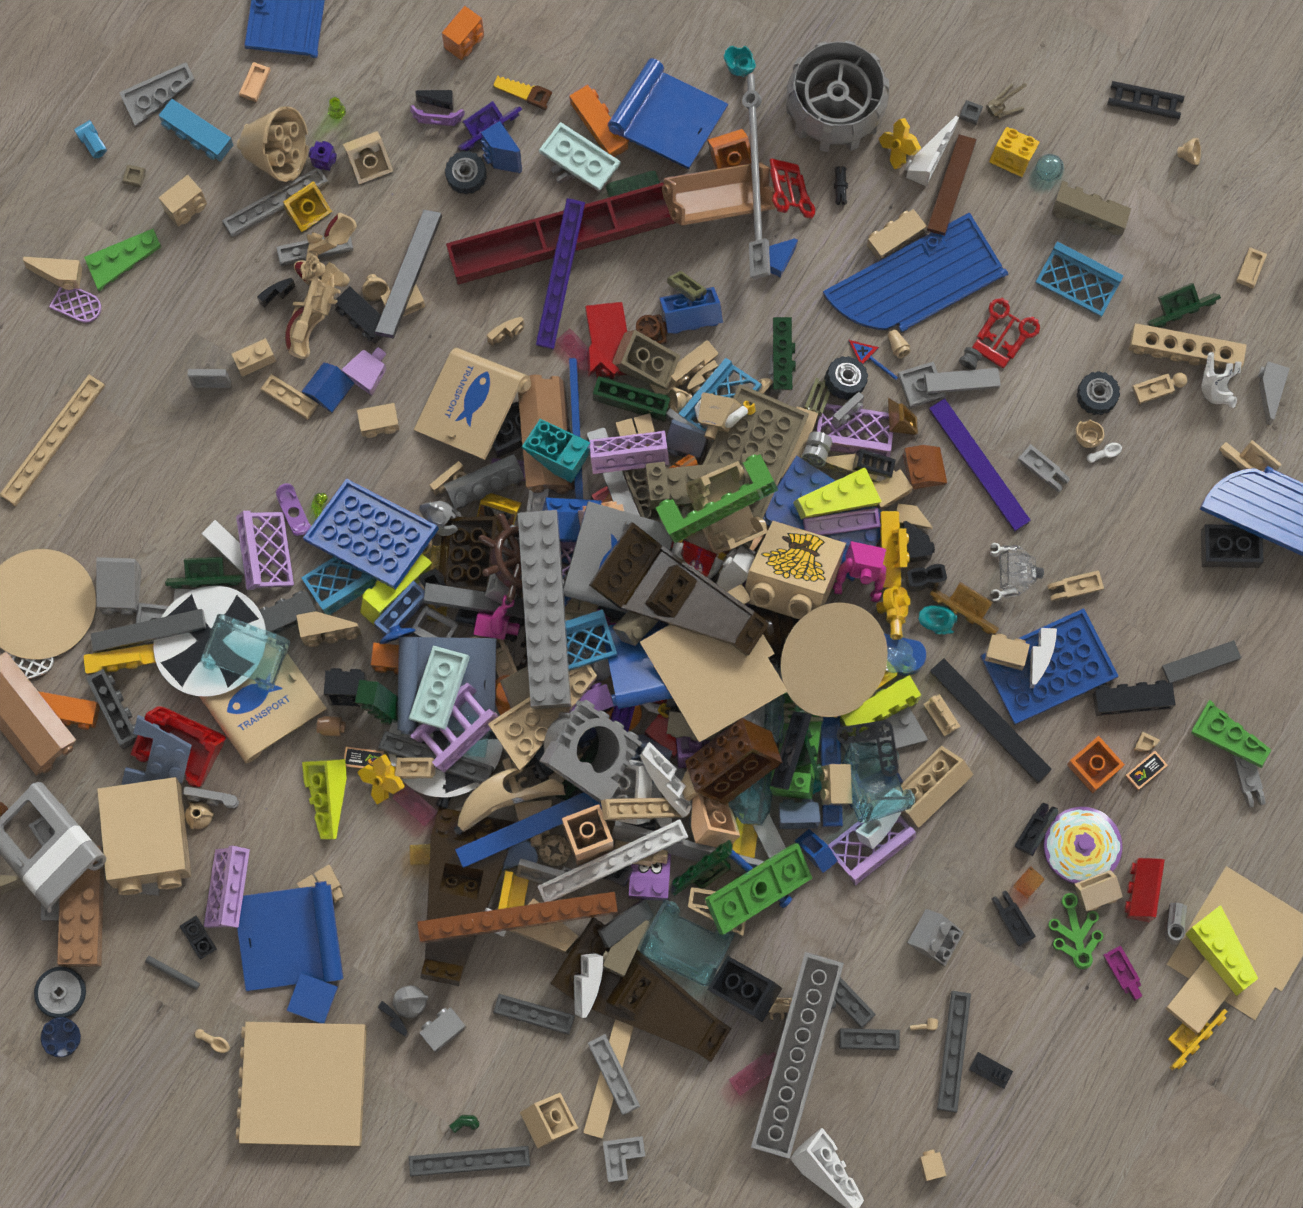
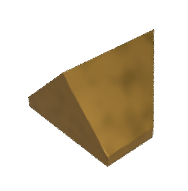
M888 398L889 432L918 434L917 416L903 403L898 404Z

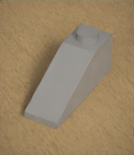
M1268 361L1264 367L1261 366L1258 377L1261 378L1259 387L1266 423L1271 425L1275 419L1290 368Z

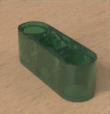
M649 171L610 182L606 185L608 197H613L659 184L660 181L656 171Z

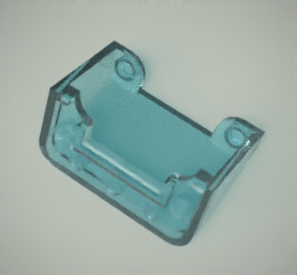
M217 614L200 663L203 664V667L210 670L219 667L255 680L258 684L257 687L266 691L269 689L273 690L291 642L282 636L229 616Z
M877 743L849 744L842 764H851L852 806L858 822L868 823L911 809L912 805L915 804L914 793L910 789L902 790L897 774L887 777L882 773ZM889 743L883 744L882 752L890 754L893 750L892 745ZM894 755L883 757V761H888L885 771H889V774L892 773L895 765H891L890 759L894 760Z
M664 899L645 935L640 952L649 960L702 986H710L733 941L735 933L729 931L722 935L719 934L717 929L713 933L679 916L680 908L675 902Z

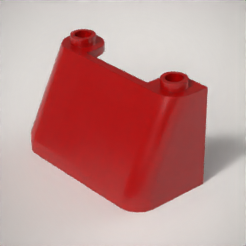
M158 706L147 712L144 720L158 725L163 731L172 733L192 745L185 771V779L189 785L201 787L218 757L226 737L165 707ZM138 735L130 755L135 756L140 762H147L153 738Z

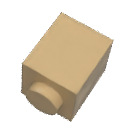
M934 1150L923 1152V1156L919 1157L925 1181L945 1177L946 1172L940 1152L935 1153Z

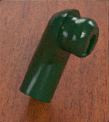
M461 1115L449 1127L454 1133L463 1126L475 1130L479 1127L480 1122L474 1115Z

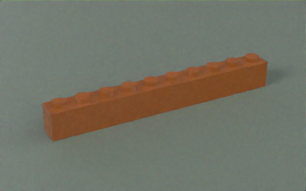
M615 892L418 921L417 923L420 942L423 944L618 914Z

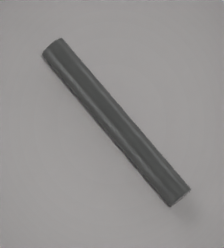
M148 956L145 960V963L195 990L200 986L199 982L151 956Z

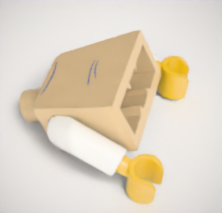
M704 392L701 395V400L695 406L698 422L707 428L704 437L715 440L718 430L728 432L745 415H752L756 412L755 404L753 403L750 406L749 401H744V406H742L733 398Z

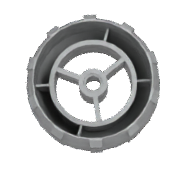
M846 40V42L827 43L823 41L816 44L815 48L803 57H798L794 63L787 85L786 113L793 117L796 123L795 133L798 137L802 139L810 136L812 139L821 142L819 150L829 152L830 145L846 144L847 148L852 151L859 148L861 138L868 134L876 135L880 129L882 118L888 106L889 79L885 77L884 71L880 66V59L874 53L870 54L864 48L855 45V42ZM827 80H838L830 83L826 94L812 99L809 98L810 90L817 84ZM843 81L854 85L865 98L863 107L849 97V87ZM825 110L829 116L835 118L842 116L844 113L848 114L850 117L843 119H835L821 114L820 111Z

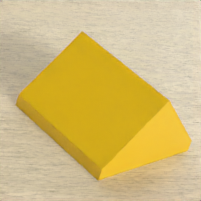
M314 181L283 201L285 211L301 232L332 212Z

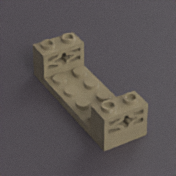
M761 452L741 454L739 463L744 469L743 480L739 481L740 486L753 483L743 462L749 456L754 454L757 456ZM737 461L666 468L665 462L647 463L644 476L649 510L656 509L660 502L667 499H673L677 506L692 505L686 490L687 482Z

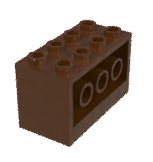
M744 718L739 719L685 760L695 792L724 805L728 804L783 763L772 732Z

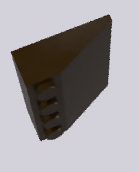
M497 516L450 518L445 525H454L458 530L451 535L442 536L439 572L443 574L446 586L486 592L490 575L484 576L482 571L491 567L490 547L481 543L479 536L485 535L494 540L503 531Z

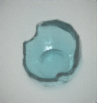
M1054 154L1043 155L1036 164L1037 175L1040 179L1047 182L1060 180L1065 172L1063 161Z

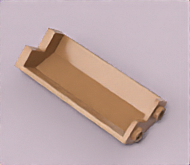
M759 162L761 212L777 209L772 202V196L775 193L774 188L769 186L770 167ZM751 164L664 178V185L662 186L663 197L672 220L681 226L754 213Z
M530 375L531 386L529 390L525 393L518 392L522 445L539 419L569 432L565 381L559 376L543 379L541 375ZM523 449L526 488L533 491V493H542L545 489H552L557 494H567L568 491L574 490V481L571 483L554 475Z
M5 652L0 655V730L36 776L42 772L45 774L53 768V763L57 757L62 754L66 756L73 751L76 739L10 655Z

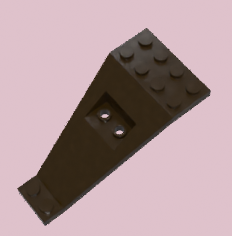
M633 522L628 525L589 584V586L620 609L729 643L745 656L750 655L769 625L757 613L661 545ZM677 580L681 583L680 587L676 584ZM667 596L670 597V602H667Z
M439 807L430 841L427 920L487 910L506 861L509 848L463 868L455 849L516 822L487 816L461 835H458L454 828L458 826L461 811ZM477 935L425 943V960L420 979L459 986Z
M594 917L591 918L550 983L574 1001V975H581V955L596 953L603 956L605 951L609 952L611 947L605 946L597 931L605 924ZM638 949L624 978L603 969L599 990L591 1008L594 1011L690 1049L709 1062H712L732 1029L715 1017ZM640 980H643V984L639 986ZM632 997V1001L629 1003L628 999Z

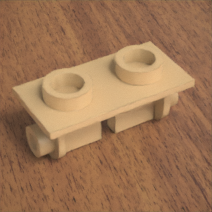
M940 694L931 697L929 701L923 704L943 736L961 727Z

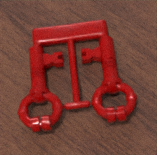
M771 158L770 174L775 191L772 196V202L777 211L787 213L789 206L798 207L804 218L812 219L816 209L810 201V197H808L804 177L800 174L799 165ZM777 170L784 171L785 175L778 174ZM788 172L797 174L796 179L794 177L789 178ZM780 181L782 183L787 181L791 202L784 195ZM791 185H796L799 188L801 199L798 204L795 203ZM777 198H782L785 205L778 204ZM803 204H808L811 211L805 210Z
M1002 297L990 302L988 308L990 317L976 336L978 339L972 348L979 351L982 356L996 365L1005 368L1009 360L1015 357L1025 340L1039 334L1040 324L1039 320L1033 316L1020 321V319L1009 314V301ZM996 303L1006 308L1003 314L999 315L993 311ZM1009 315L1011 321L991 349L983 344L980 340L983 341L984 338H989L993 342V337H997V335L991 334L989 331L995 321ZM1014 321L1020 322L1018 328L1020 336L1015 344L1009 345L1008 342L1004 341L1005 345L1002 344L1001 348L1008 351L1006 358L995 350ZM1026 322L1036 326L1033 333L1029 334L1023 330Z

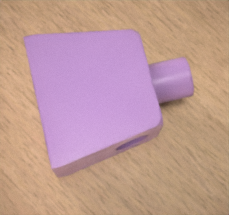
M378 347L372 355L362 350L342 369V372L354 384L372 396L386 371L385 364L381 362L386 353Z

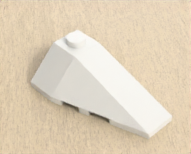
M955 116L915 155L913 161L909 160L905 168L908 171L906 178L927 186L957 126L959 117Z
M821 1128L800 1145L790 1159L804 1176L846 1208H859L864 1199L854 1180L848 1177L844 1169L846 1167L844 1160H839L835 1152L838 1150L835 1143L824 1129Z

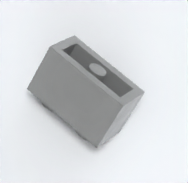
M451 1007L448 1010L446 1008L442 1009L436 1015L437 1019L433 1022L429 1020L421 1027L422 1031L420 1034L435 1053L467 1028Z

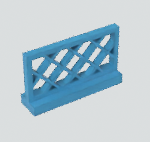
M1057 241L1035 283L1102 317L1124 275ZM1054 255L1062 259L1063 266L1053 268L1051 261ZM1075 265L1078 267L1080 274L1070 277L1067 267ZM1065 268L1067 278L1057 281L1054 271ZM1052 272L1055 282L1047 284L1041 281L1044 274ZM1088 274L1094 275L1097 283L1086 285L1084 276ZM1081 277L1084 287L1074 289L1071 280ZM1069 281L1071 290L1063 292L1058 284ZM1108 282L1114 286L1111 292L1103 294L1100 284ZM1098 285L1101 295L1090 298L1088 288ZM1085 289L1088 299L1078 300L1075 292ZM1102 298L1104 306L1101 311L1093 307L1092 300Z
M725 358L678 414L700 430L706 431V427L704 429L702 428L704 426L700 423L696 424L693 422L696 417L695 406L701 400L703 392L718 395L717 391L720 388L727 387L728 394L721 396L733 398L735 393L731 394L730 386L752 383L755 385L753 390L759 391L762 384L734 366L732 361ZM733 372L740 375L739 381L729 382V377Z
M335 557L301 577L324 614L331 615L358 598L368 588L372 589L377 580L363 572L360 578L352 579L353 570H359L350 565L341 564L342 561ZM328 567H337L334 576L325 574ZM340 568L349 569L347 578L338 576ZM314 576L320 577L318 586L310 585L308 580ZM324 578L333 579L331 588L322 587ZM337 580L346 581L343 589H335ZM321 590L330 592L329 597L324 601H321L319 598Z
M603 609L566 621L567 640L569 641L567 644L568 649L572 642L581 646L577 655L568 651V655L575 658L573 663L569 665V671L617 656ZM604 625L605 632L602 637L593 634L596 627ZM583 632L587 634L584 643L574 639L577 633ZM590 637L600 640L596 649L586 645ZM603 642L610 645L612 649L611 652L605 654L598 650ZM584 648L594 652L591 658L583 659L580 657Z

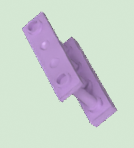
M469 683L460 687L451 715L457 719L465 731L456 738L448 727H446V730L440 729L450 741L449 747L442 751L430 737V734L437 729L436 727L422 724L410 735L417 742L422 743L424 741L436 755V759L432 763L444 773L491 730L488 723L499 717L492 710L488 709L485 711L472 696L477 690ZM466 701L479 715V718L472 725L458 710Z

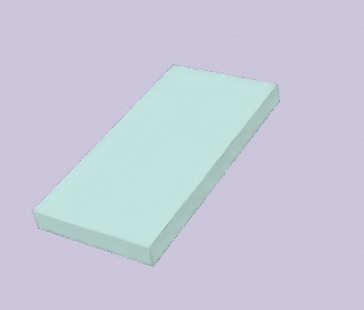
M561 122L539 149L540 154L598 192L602 190L621 164V161Z
M433 646L409 720L446 730L470 659L469 655Z

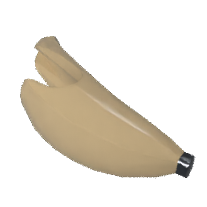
M517 767L499 772L482 782L471 792L463 804L458 819V826L454 828V831L461 835L493 811L539 797L566 795L565 786L556 779H550L523 791L509 793L504 789L506 781L520 772Z

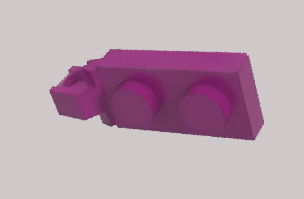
M1121 945L1103 954L1102 956L1124 993H1130L1134 1001L1140 999L1143 996L1138 988L1141 986L1140 978Z

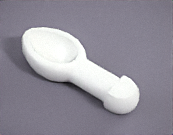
M1110 443L1103 450L1088 454L1087 461L1093 463L1103 457H1115L1121 452L1122 446L1118 443Z

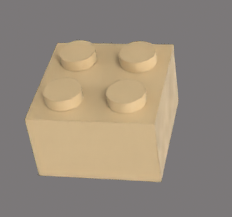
M186 175L159 197L164 211L178 227L188 223L195 213H200L207 205L202 190L189 175Z

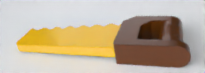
M497 76L493 84L495 88L527 101V103L543 110L547 109V103L552 95V91L541 86L531 87L529 84H520L519 81H510L509 78L505 79ZM539 94H544L540 102L536 101Z

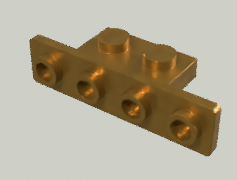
M960 582L951 597H948L936 588L930 592L933 600L940 604L945 603L956 614L961 613L966 616L965 619L972 624L977 623L982 626L981 629L984 632L996 634L999 630L997 626L984 619L993 602Z

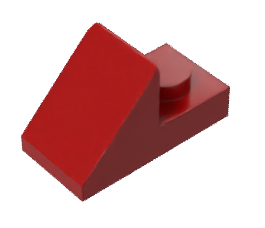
M591 344L587 351L588 377L599 368L603 376L613 380L618 375L619 368Z

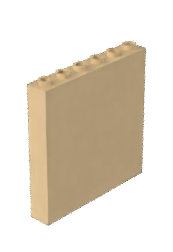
M245 1022V1027H242L241 1033L242 1039H245L244 1047H241L240 1051L243 1067H240L239 1070L242 1087L238 1089V1099H241V1107L237 1109V1119H240V1127L236 1129V1139H239V1143L361 1147L367 1026L365 1024Z

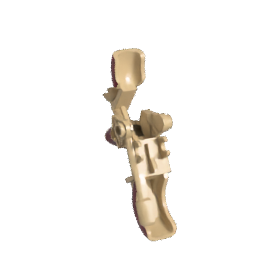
M338 213L330 221L324 233L325 239H322V235L312 232V235L307 234L309 245L306 261L301 260L294 263V270L297 275L309 285L304 302H293L295 309L285 330L284 339L290 355L300 359L309 357L310 334L316 324L322 321L325 316H328L331 305L337 303L334 295L341 293L335 287H345L349 284L350 279L347 274L341 272L335 264L329 262L325 266L318 259V255L337 247V244L347 243L351 234L355 231L357 227L355 220L345 214Z

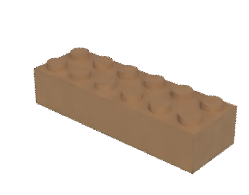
M97 846L103 853V847ZM104 865L94 871L87 869L60 897L57 964L61 967H101Z

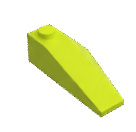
M345 759L302 762L304 784L310 790L311 798H309V801L315 807L316 814L314 818L320 838L336 839L347 779Z

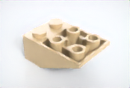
M316 611L296 615L300 637L304 645H308V647L319 646V643L322 642L336 643L338 639L342 638L352 640L357 638V635H361L360 628L355 622Z

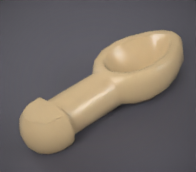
M202 1029L196 1030L195 1037L209 1043L214 1051L226 1053L230 1050L229 1043L224 1038L213 1037Z

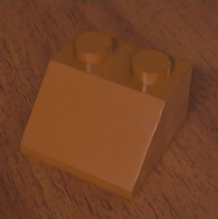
M919 445L904 448L903 458L908 481L913 487L912 490L947 484L940 447Z

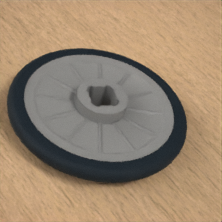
M54 967L47 970L39 977L34 989V999L37 1007L45 1015L52 1018H66L73 1015L80 1009L86 996V987L82 977L75 970L68 967ZM59 988L64 991L60 997L56 994Z

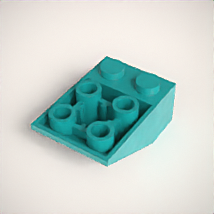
M539 419L522 445V449L554 475L572 483L590 455L591 442Z

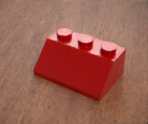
M1138 858L1135 860V863L1132 862L1130 874H1133L1132 882H1129L1127 887V893L1130 894L1129 901L1125 902L1124 912L1127 913L1126 918L1149 923L1156 918L1165 859Z

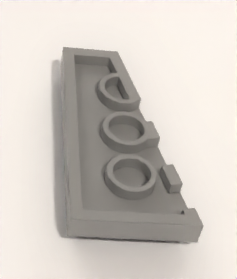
M187 62L119 93L136 127L195 81Z
M909 707L883 720L890 722L893 726L896 749L928 741ZM882 724V728H879V732H883L884 738H880V742L891 740V736L887 737L886 735L889 727H886L885 724ZM870 729L861 732L860 736L867 738L870 735ZM876 740L841 744L850 761L878 754ZM885 743L882 746V752L893 750L892 745L889 743Z

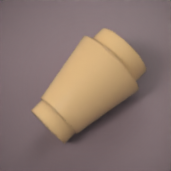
M892 330L887 334L894 356L900 359L906 357L911 352L910 345L897 330Z

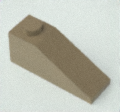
M644 921L612 946L609 952L605 951L603 955V969L624 978L649 921Z

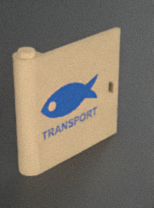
M454 348L446 360L414 430L485 460L517 392L525 393L529 390L531 386L530 377L465 350Z
M275 635L266 640L262 659L256 670L245 682L235 689L220 695L199 696L246 764L258 758L264 749L327 710Z

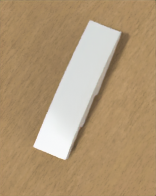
M649 742L640 754L646 770L666 800L682 817H685L692 808V800H685L682 794L686 786L674 775L677 769Z

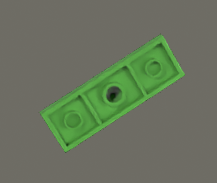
M793 843L705 898L719 934H726L812 879L799 844Z

